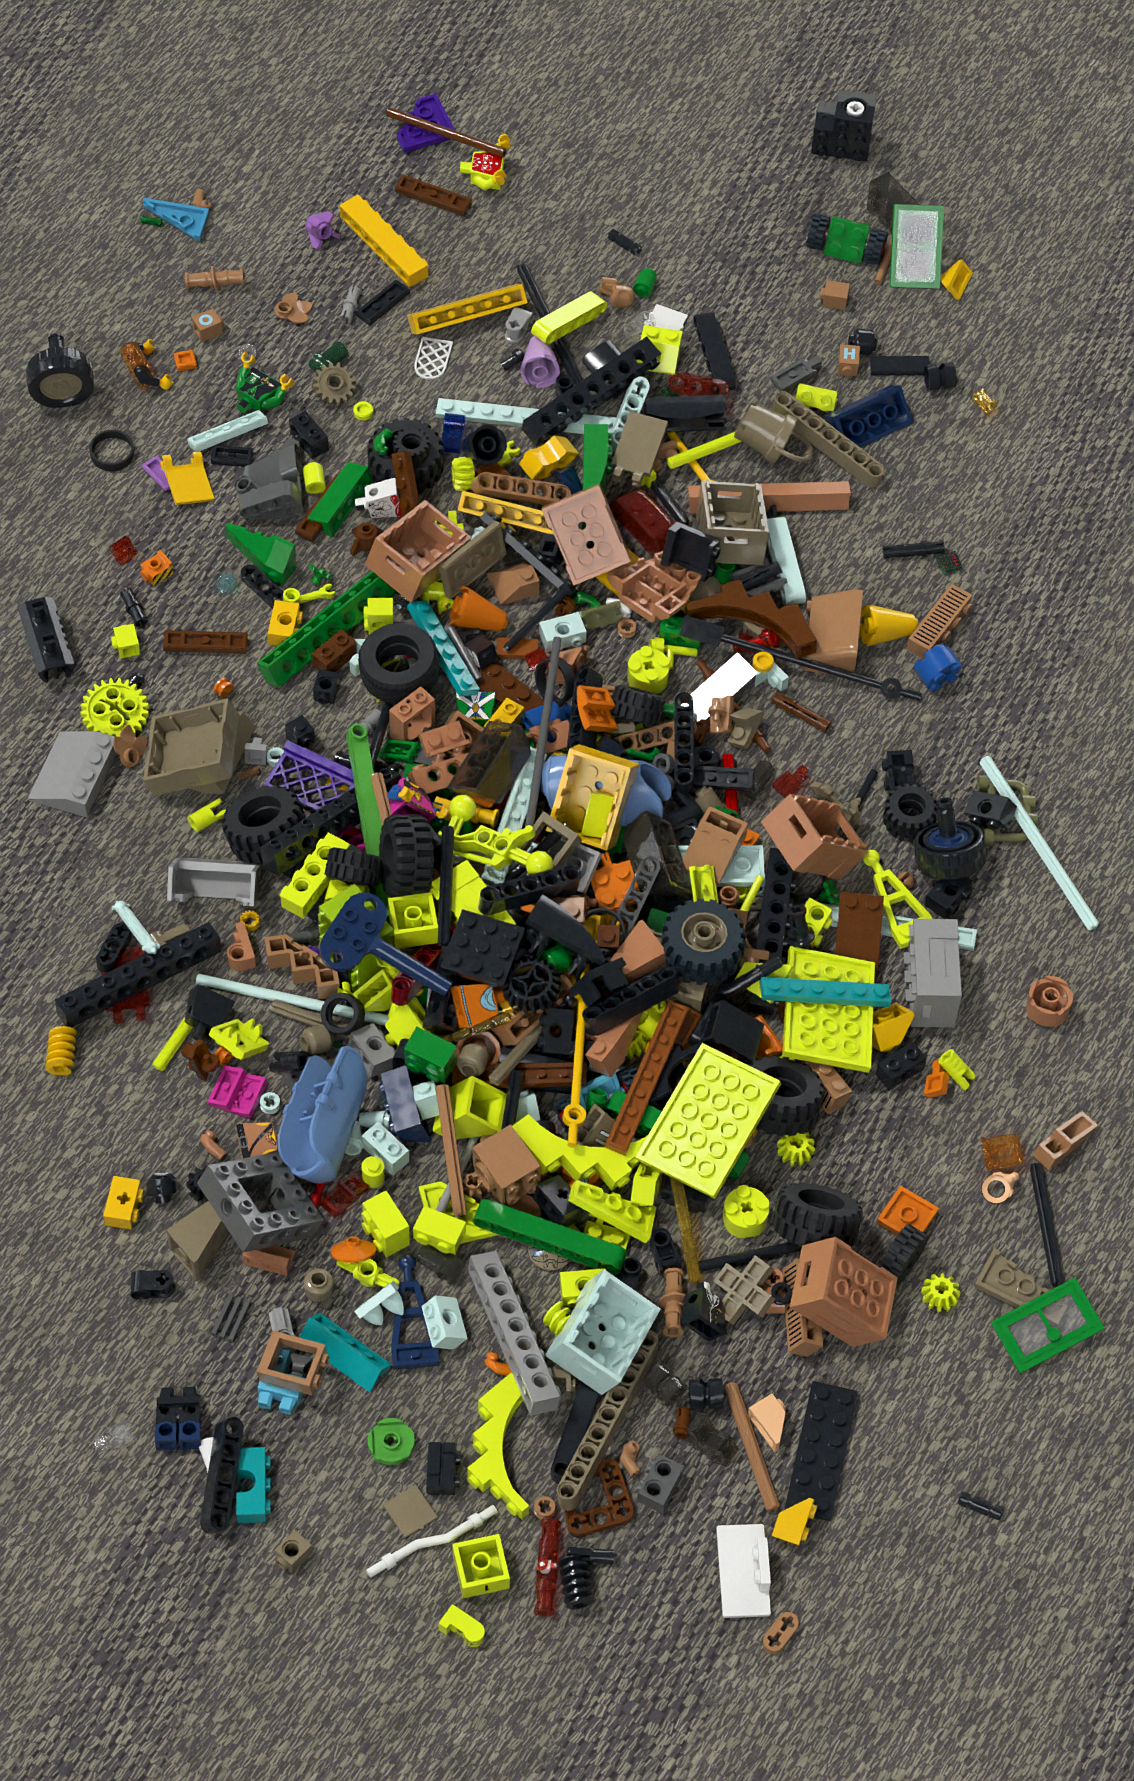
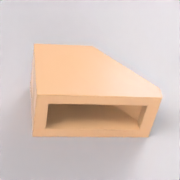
M770 1394L749 1407L748 1417L772 1450L776 1452L779 1450L786 1408L780 1399H776L773 1394Z

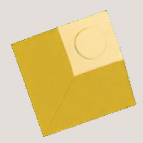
M893 1003L890 1007H883L873 1011L872 1046L879 1051L888 1052L894 1049V1046L901 1044L914 1018V1012L898 1003Z

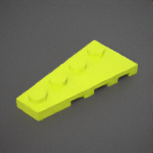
M578 1180L573 1183L569 1202L644 1243L650 1239L657 1207L651 1205L648 1207L640 1206L635 1202H631V1200L622 1199L620 1194L614 1192L607 1194L603 1192L602 1188Z

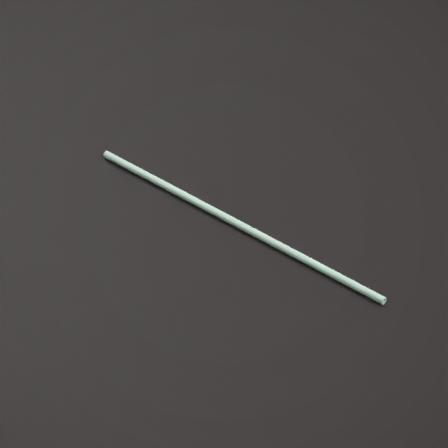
M198 974L196 978V984L270 1001L278 1000L293 1006L320 1012L325 1002L203 974ZM337 1004L333 1010L334 1015L353 1018V1007ZM370 1011L365 1012L364 1021L385 1026L389 1018L388 1015ZM456 1030V1033L454 1034H447L443 1036L445 1038H450L451 1036H453L451 1040L456 1041L457 1036L461 1031ZM499 1041L500 1050H501L503 1045H502L501 1042ZM533 1047L535 1052H540V1048ZM591 1065V1071L597 1072V1071H595V1070L593 1069V1067H592V1065ZM620 1066V1067L616 1070V1072H618V1071H620V1070H622V1069H624V1068H626V1067Z

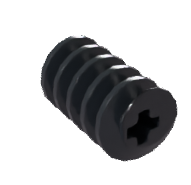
M570 1555L558 1561L561 1568V1584L564 1586V1603L567 1609H581L595 1602L594 1598L587 1597L593 1594V1589L586 1588L592 1585V1581L584 1579L590 1576V1571L583 1570L589 1567V1562L582 1561L583 1557L581 1555Z

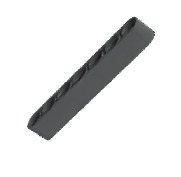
M648 856L639 863L616 912L627 923L625 939L630 934L660 870V862L653 856ZM647 860L655 864V870L651 873L644 869V863ZM637 880L645 882L646 889L644 892L636 891L634 885ZM628 900H633L636 903L637 907L634 912L626 910L625 904ZM613 918L611 925H616L618 920ZM600 949L601 952L609 951L608 949ZM614 955L606 957L605 960L609 963ZM591 965L590 970L595 969L597 967ZM606 984L599 986L602 991Z

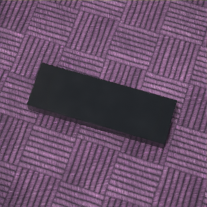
M395 280L355 312L356 316L370 326L409 295L410 289L398 280Z
M870 356L871 376L924 375V366L929 365V356Z

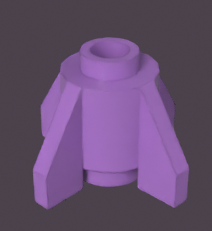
M327 211L311 215L305 223L311 244L317 250H320L323 243L321 239H328L330 236L340 238L341 236L332 230L331 223L335 217V214Z

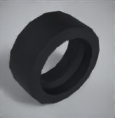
M339 992L332 994L325 1000L320 1015L322 1023L327 1030L337 1035L348 1036L351 1032L361 1028L365 1019V1009L362 1002L355 996ZM340 1002H349L353 1006V1018L347 1026L338 1027L333 1022V1010Z

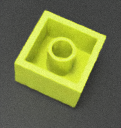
M432 892L388 898L391 927L394 929V944L396 948L438 943V923Z
M387 1191L362 1203V1227L367 1235L371 1234L374 1238L373 1243L379 1253L383 1252L387 1258L410 1245L409 1225Z
M499 1534L452 1544L453 1558L463 1599L510 1589V1577Z

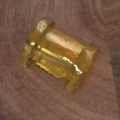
M985 389L977 391L972 398V402L978 404L983 409L985 415L997 408L998 401L992 399Z

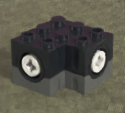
M839 90L837 103L819 100L811 154L832 156L838 159L846 158L855 161H867L877 95Z

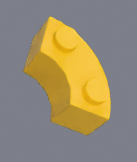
M553 436L544 445L529 449L524 454L519 465L532 480H541L549 477L551 471L558 467L560 469L565 468L577 457L579 452L566 437Z

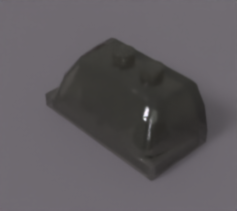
M489 721L447 786L448 790L451 793L475 796L484 802L500 804L531 755L529 740L523 728L519 724Z
M648 811L643 812L628 826L623 834V841L628 853L627 859L630 860L634 874L642 859L653 856L659 860L660 870L648 894L662 896L680 895L687 899L693 896L692 886L671 822ZM647 860L644 863V869L647 872H653L655 870L654 862ZM637 880L639 890L644 892L646 889L645 882Z

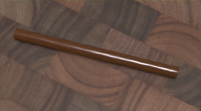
M390 107L387 109V117L502 158L506 155V148Z

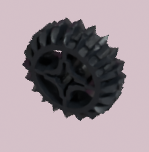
M528 957L527 962L523 963L522 960H519L518 966L513 964L504 990L502 989L504 999L511 1008L515 1007L518 1013L523 1010L526 1015L529 1011L536 1015L539 1009L545 1012L546 1006L552 1008V1001L558 1002V995L562 991V980L559 971L555 969L553 963L549 964L546 959L541 962L538 957L531 961ZM539 976L546 978L548 981H544V979L539 978ZM515 990H519L520 993H524L525 996L518 994Z

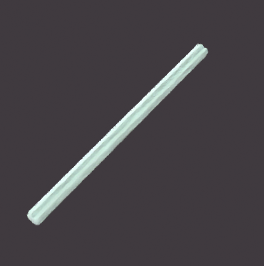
M990 756L982 758L980 765L999 794L1009 797L1017 806L1014 817L1087 929L1093 930L1098 927L1099 922L992 758Z

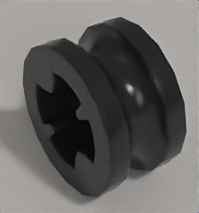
M778 1282L774 1284L770 1294L775 1298L773 1303L780 1306L787 1304L790 1301L792 1290L787 1283ZM778 1290H782V1293L786 1292L784 1298H780V1295L776 1296Z

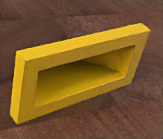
M961 259L940 276V281L955 299L960 300L973 272Z

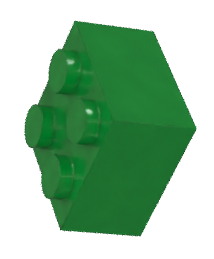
M416 1026L404 1047L405 1064L411 1071L416 1073L420 1071L426 1074L427 1078L437 1083L440 1081L445 1084L457 1063V1047Z

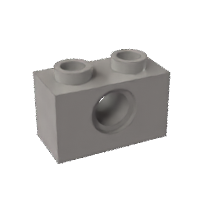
M374 1023L351 1032L348 1046L358 1051L370 1078L393 1068L392 1059L395 1050L392 1046L388 1045L381 1030L377 1029Z

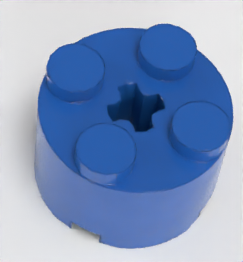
M939 644L928 650L924 654L926 658L922 662L918 659L913 667L927 688L934 693L946 681L950 684L958 679L957 673L962 668V663L947 644L945 646Z

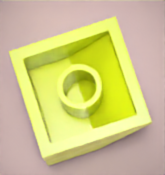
M644 325L641 340L647 336L662 353L658 367L648 371L675 375L682 346L683 331Z

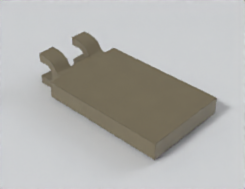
M629 412L611 462V467H614L612 474L614 476L613 482L621 483L624 472L634 473L632 487L640 489L643 477H650L668 427V421Z

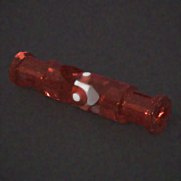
M545 1518L540 1522L542 1536L538 1544L535 1584L537 1603L534 1608V1614L538 1616H553L555 1613L553 1598L557 1590L560 1548L558 1529L561 1527V1521Z

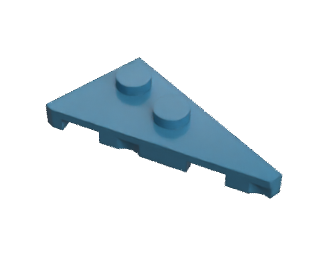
M143 198V207L195 240L201 241L209 217L208 208Z

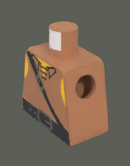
M273 1123L236 1124L242 1159L278 1152L279 1134H275Z

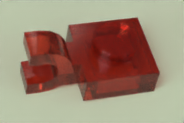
M802 764L793 774L787 770L772 783V787L784 798L789 794H795L802 788V782L808 778L806 774L808 769Z

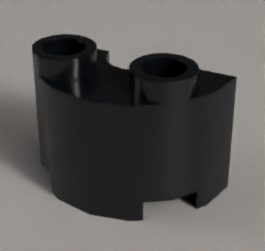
M912 750L887 751L886 759H882V771H886L887 778H884L885 791H895L899 785L903 787L904 784H909V786L916 784L913 772Z

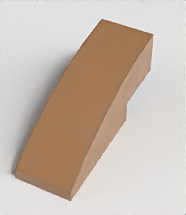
M1081 1111L1055 1129L1052 1136L1040 1143L1033 1157L1050 1170L1097 1129L1098 1125Z

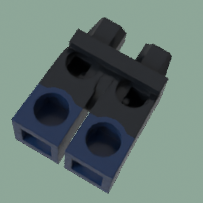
M194 1386L183 1388L182 1397H174V1388H161L160 1397H157L156 1450H177V1425H179L180 1450L199 1449V1446H201L200 1400Z

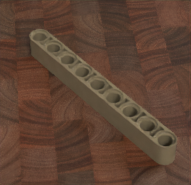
M648 1331L621 1382L608 1391L558 1484V1505L563 1510H573L578 1506L659 1352L658 1335L654 1331ZM627 1380L633 1381L631 1383H625V1381ZM616 1399H622V1401H620V1402H616V1401H614V1400H616ZM605 1418H613L609 1421L604 1420ZM598 1436L603 1437L602 1439H599V1440L594 1439L595 1437H598ZM588 1455L593 1456V1457L590 1458V1459L584 1458L585 1456H588ZM582 1475L580 1478H575L574 1476ZM572 1494L571 1497H564L563 1495Z

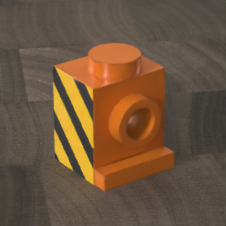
M161 550L157 551L155 556L140 564L141 577L145 582L149 581L153 586L173 575L172 562Z

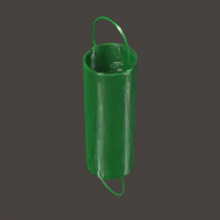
M141 216L140 222L161 227L162 219Z

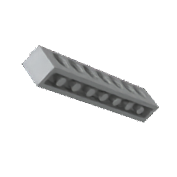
M497 1251L470 1256L468 1272L530 1416L557 1410L558 1402L561 1399L560 1389L553 1382L552 1370L546 1366L544 1352L542 1349H539L536 1334L529 1327L528 1316L522 1311L520 1297L518 1294L515 1295L511 1277H508L505 1272L503 1259L499 1258Z

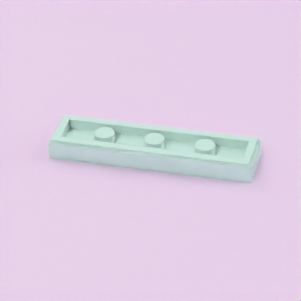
M257 410L187 439L188 444L195 452H199L266 425L268 420L260 410Z

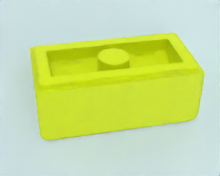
M595 791L591 793L581 832L582 835L602 838L603 833L608 828L606 822L609 812L612 811L613 796Z

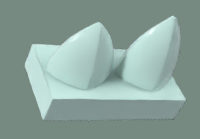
M392 1281L360 1305L354 1312L359 1318L363 1317L375 1325L383 1324V1311L379 1305L380 1303L392 1313L403 1315L404 1306L402 1298L397 1291L399 1289L395 1281Z

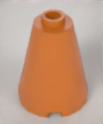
M462 586L459 591L462 594L460 597H455L449 618L453 619L449 622L450 625L497 632L506 628L509 618L506 617L505 611L469 587Z

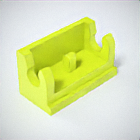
M714 866L689 867L693 901L697 902V899L710 901L712 899L716 900V903L719 904Z

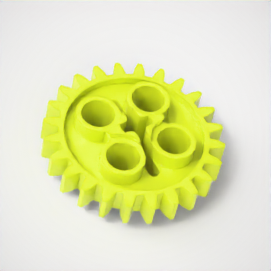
M110 678L109 684L101 680L102 686L99 687L94 684L95 691L87 690L88 696H83L84 703L81 704V710L83 711L80 712L81 718H84L82 719L83 725H87V731H98L120 737L121 730L126 725H130L136 737L135 730L142 731L141 724H147L146 718L149 717V712L147 711L149 704L146 703L147 697L142 696L143 691L142 689L137 690L136 684L130 687L129 680H126L124 684L121 683L120 678H118L116 683ZM112 695L118 696L116 699H109ZM127 707H134L133 710H125ZM99 710L105 711L103 714H96ZM114 722H121L120 725H112Z

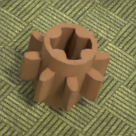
M476 1171L470 1174L465 1173V1180H462L464 1194L471 1198L478 1197L481 1199V1192H485L487 1189L480 1181Z

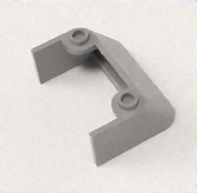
M175 858L168 866L167 901H172L175 898V901L187 902L188 898L199 896L236 899V901L240 902V905L254 906L258 900L261 864L231 860Z

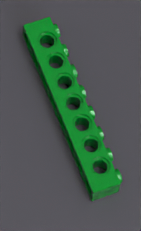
M373 571L368 573L257 662L266 683L277 687L285 684L287 679L300 672L302 667L312 661V653L341 629L347 633L348 630L362 621L364 618V606H368V598H391L397 591Z

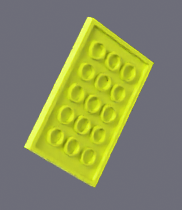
M790 946L788 950L787 965L794 967L788 976L789 979L874 983L875 962ZM785 1001L782 1056L869 1073L872 1054L873 1006Z
M702 1043L638 1151L636 1159L715 1199L778 1091L781 1082Z

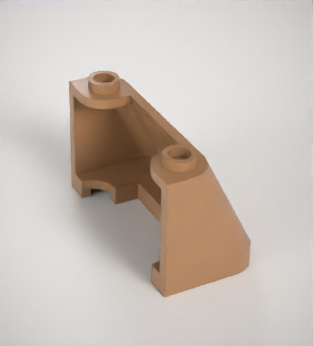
M853 589L814 596L811 601L807 600L806 613H810L809 627L817 641L816 653L804 656L803 658L855 672L863 590ZM808 667L804 669V671L821 672Z

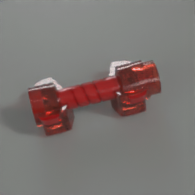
M770 628L762 629L760 637L754 639L747 633L739 635L740 639L766 647L771 646L775 649L779 648L781 644V639ZM733 645V649L736 653H756L754 651Z

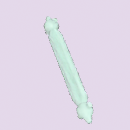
M116 901L115 905L112 906V910L119 914L142 945V950H145L148 954H156L157 949H160V945L153 941L133 912L128 909L130 905L124 901Z

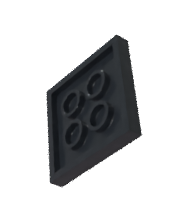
M462 909L440 965V971L504 990L526 932L525 928Z

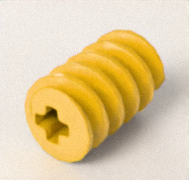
M59 1026L49 1031L45 1069L48 1073L52 1075L71 1074L69 1068L74 1066L72 1060L75 1055L72 1052L75 1051L74 1044L76 1043L75 1036L77 1035V1030L74 1028Z

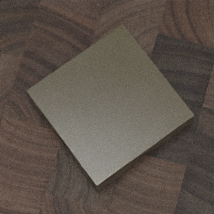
M228 698L202 704L187 710H177L152 716L149 734L150 746L145 762L143 782L154 796L231 779L239 713Z

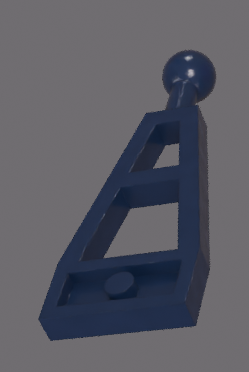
M403 1254L398 1260V1266L403 1271L404 1281L400 1282L398 1292L404 1306L405 1292L414 1291L418 1307L404 1308L403 1315L395 1314L391 1342L393 1370L439 1366L438 1348L432 1347L421 1307L425 1304L418 1280L413 1281L412 1270L416 1266V1259L411 1254ZM422 1317L429 1342L399 1344L402 1319Z

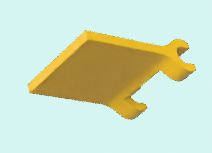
M200 451L192 453L194 458H190L191 464L177 466L172 465L170 455H162L163 461H160V467L166 475L175 505L208 502L215 499L204 469L203 457Z

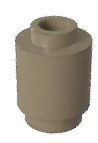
M703 786L695 792L694 800L704 814L709 806L713 808L715 806L722 807V802L712 787L706 788V786Z

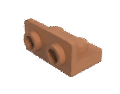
M459 721L418 735L427 759L433 757L435 760L445 757V753L452 750L453 753L466 750L465 746L470 743L469 739H465Z

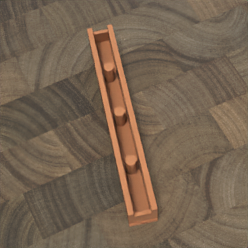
M849 481L761 484L766 512L770 510L772 505H776L777 512L849 510V497L851 496ZM700 485L688 486L690 514H696ZM718 491V495L741 497L742 493Z

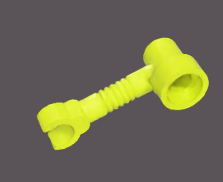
M326 584L318 591L300 595L299 591L294 588H288L283 593V601L302 604L320 598L331 599L335 596V591L327 592V590L332 588V584Z

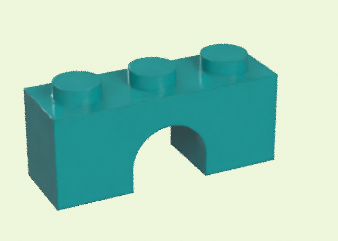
M265 1447L240 1449L237 1469L238 1479H250L255 1485L248 1492H237L236 1515L238 1523L266 1522V1514H271V1501L266 1500V1492H271V1479L266 1478V1470H271V1457L266 1456Z

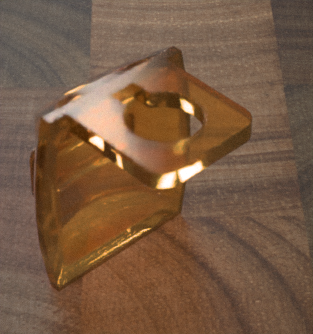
M1018 1134L1000 1135L986 1140L984 1136L981 1137L980 1143L986 1169H1004L1025 1163Z

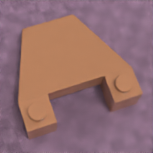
M607 990L603 994L605 997L614 994V992ZM577 1004V1007L573 1010V1011H574V1020H573L572 1038H575V1039H576V1026H577L578 1004ZM643 1012L598 1036L587 1034L585 1029L584 1040L593 1041L592 1047L585 1055L595 1071L612 1077L626 1057ZM555 1026L550 1028V1034L558 1038L560 1035L559 1029Z

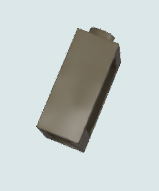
M543 811L533 825L536 833L535 837L525 842L521 850L527 852L544 826H547L567 840L553 860V869L563 867L582 839L577 833ZM518 863L520 866L526 869L525 865Z

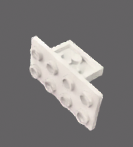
M764 1525L717 1526L723 1618L770 1616L769 1590L771 1580L767 1538H765Z

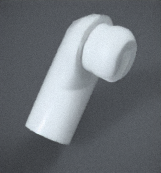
M607 598L606 603L620 600L615 598ZM621 603L620 613L623 615V619H629L632 609Z

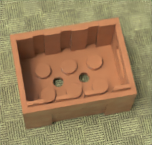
M600 483L542 508L547 524L552 529L566 562V569L573 586L631 562L630 554ZM585 522L586 528L582 530L578 527V524ZM588 541H593L594 547L589 549L587 548L586 543Z
M424 500L375 538L365 566L412 603L424 593L427 587L441 577L439 565L467 544L472 537ZM435 520H437L448 530H450L453 533V535H450L446 530L439 526L435 522Z
M789 794L761 821L792 870L796 872H809L839 880L869 853L866 849L867 844L862 843L839 809L841 807L840 804ZM838 826L841 827L849 840L846 842L835 831Z
M837 1237L802 1245L790 1308L850 1346L855 1347L885 1340L898 1277L883 1267L879 1268L851 1250L849 1245ZM808 1264H811L807 1285L804 1286Z

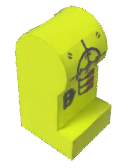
M453 1604L438 1624L439 1631L445 1635L450 1630L462 1637L464 1642L470 1647H478L484 1641L485 1629L483 1625Z

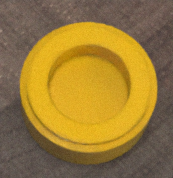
M758 652L754 655L753 668L756 671L766 673L773 668L774 659L770 653Z

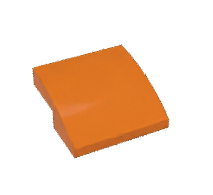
M578 686L577 703L584 729L613 733L617 730L618 727L610 712L615 707V704L608 689Z

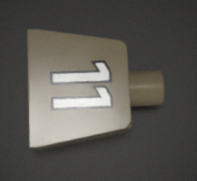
M594 1103L586 1115L583 1125L578 1127L577 1144L588 1147H604L615 1120Z

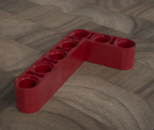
M452 925L450 930V940L455 929ZM438 943L422 945L413 958L436 971L442 946H439ZM400 971L392 981L391 1001L398 1006L407 1005L424 985Z

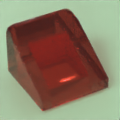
M543 647L525 655L530 671L535 670L541 661L549 659Z

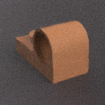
M244 921L235 923L236 932L233 933L235 944L231 945L227 950L228 965L234 971L256 968L255 955Z

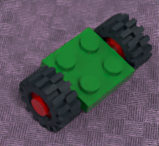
M815 213L809 227L806 247L822 251L826 241L824 255L861 264L864 255V262L879 266L885 252L888 232L872 228L868 238L870 225L833 216L831 219L829 216Z

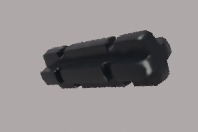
M612 229L608 233L609 240L612 242L616 241L617 245L627 251L631 250L630 253L637 256L642 251L641 245L636 242L633 243V240L623 234L619 235L620 232Z
M964 1491L961 1492L958 1499L959 1505L964 1507L970 1506L971 1510L986 1516L990 1514L991 1518L1000 1520L1004 1512L1002 1506L997 1504L993 1506L992 1502L977 1496L973 1498L971 1494Z

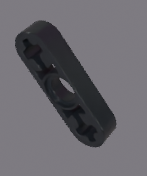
M250 564L245 565L241 569V580L271 608L274 607L275 600L273 601V596L283 601L284 591L259 568ZM246 573H254V578L251 575L246 576ZM266 584L269 588L267 590H260L258 586Z
M124 922L117 923L112 927L96 956L97 969L101 972H110L117 967L132 939V932ZM111 946H120L117 949H109Z

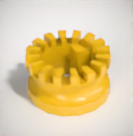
M249 910V912L245 911L240 916V922L244 921L247 932L258 929L260 921L256 912L254 913V911L251 912ZM247 918L255 919L251 925L245 924Z

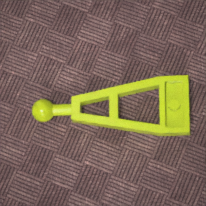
M868 850L869 853L863 858V861L867 866L872 867L876 873L874 874L873 881L878 895L884 896L883 911L890 933L900 949L908 947L910 940L909 925H913V920L897 926L890 905L905 900L920 917L917 919L933 918L890 869L883 870L879 863V853L876 850ZM888 881L897 892L887 895L883 882Z

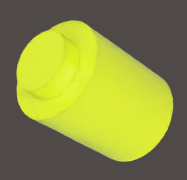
M311 462L304 466L303 474L306 492L309 494L322 493L326 489L322 465Z
M368 1157L362 1162V1181L370 1188L381 1186L385 1179L384 1163L378 1157Z

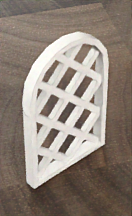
M422 336L415 361L416 374L426 380H434L441 377L447 369L453 341ZM438 344L440 348L434 350L432 346ZM430 348L432 352L426 354L423 350ZM443 350L445 354L439 356L437 352ZM435 354L437 358L431 361L429 356ZM426 358L429 362L423 365L421 360ZM440 360L442 365L436 367L434 363ZM432 365L434 369L428 371L426 367ZM424 369L426 373L422 375L418 371ZM435 371H437V372L439 373V374L436 375V376H432V375H431V373H433V372H435Z

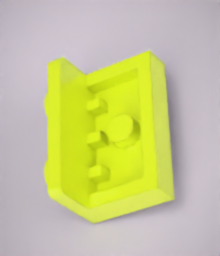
M805 384L798 385L796 399L806 407H815L821 411L830 412L834 411L837 405V391Z

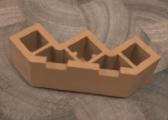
M287 934L264 937L269 969L290 966L293 984L315 981L318 1000L327 999L332 994L338 993L337 987L340 988L338 973L329 969L322 962L318 953L305 945H299Z

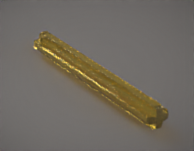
M670 1177L689 1282L699 1283L702 1279L684 1184Z

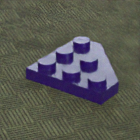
M436 93L418 98L415 108L409 113L418 118L455 130ZM407 123L397 134V141L403 153L451 140Z

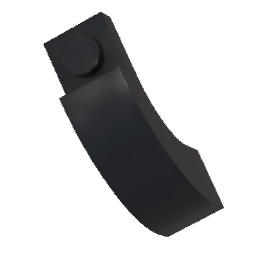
M702 1042L685 1050L680 1045L671 1050L650 1098V1102L656 1109L663 1111Z

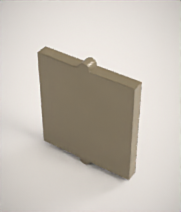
M416 1484L402 1493L398 1492L396 1497L383 1504V1507L404 1538L419 1529L423 1530L424 1526L438 1518Z

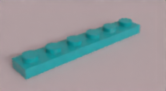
M428 601L409 602L407 606L408 611L417 626L426 631L434 640L439 663L459 697L477 695L480 690Z
M761 977L759 982L762 1000L890 1007L892 1003L889 984Z

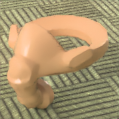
M993 1173L982 1185L984 1197L992 1203H1001L1010 1198L1014 1191L1015 1181L1019 1177L1018 1173ZM999 1180L1004 1184L1005 1192L1001 1197L995 1198L989 1194L988 1185L991 1181Z

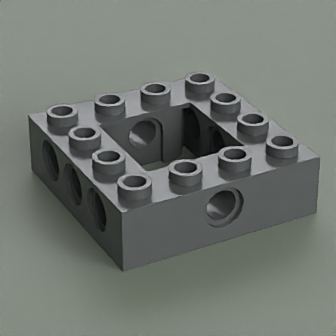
M278 1152L208 1165L197 1182L242 1252L312 1238L324 1221ZM267 1187L264 1191L265 1197L271 1201L276 1210L260 1214L246 1191L250 1190L252 1192L257 1188Z

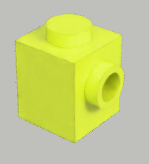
M134 624L113 628L112 646L113 649H118L120 659L140 655Z

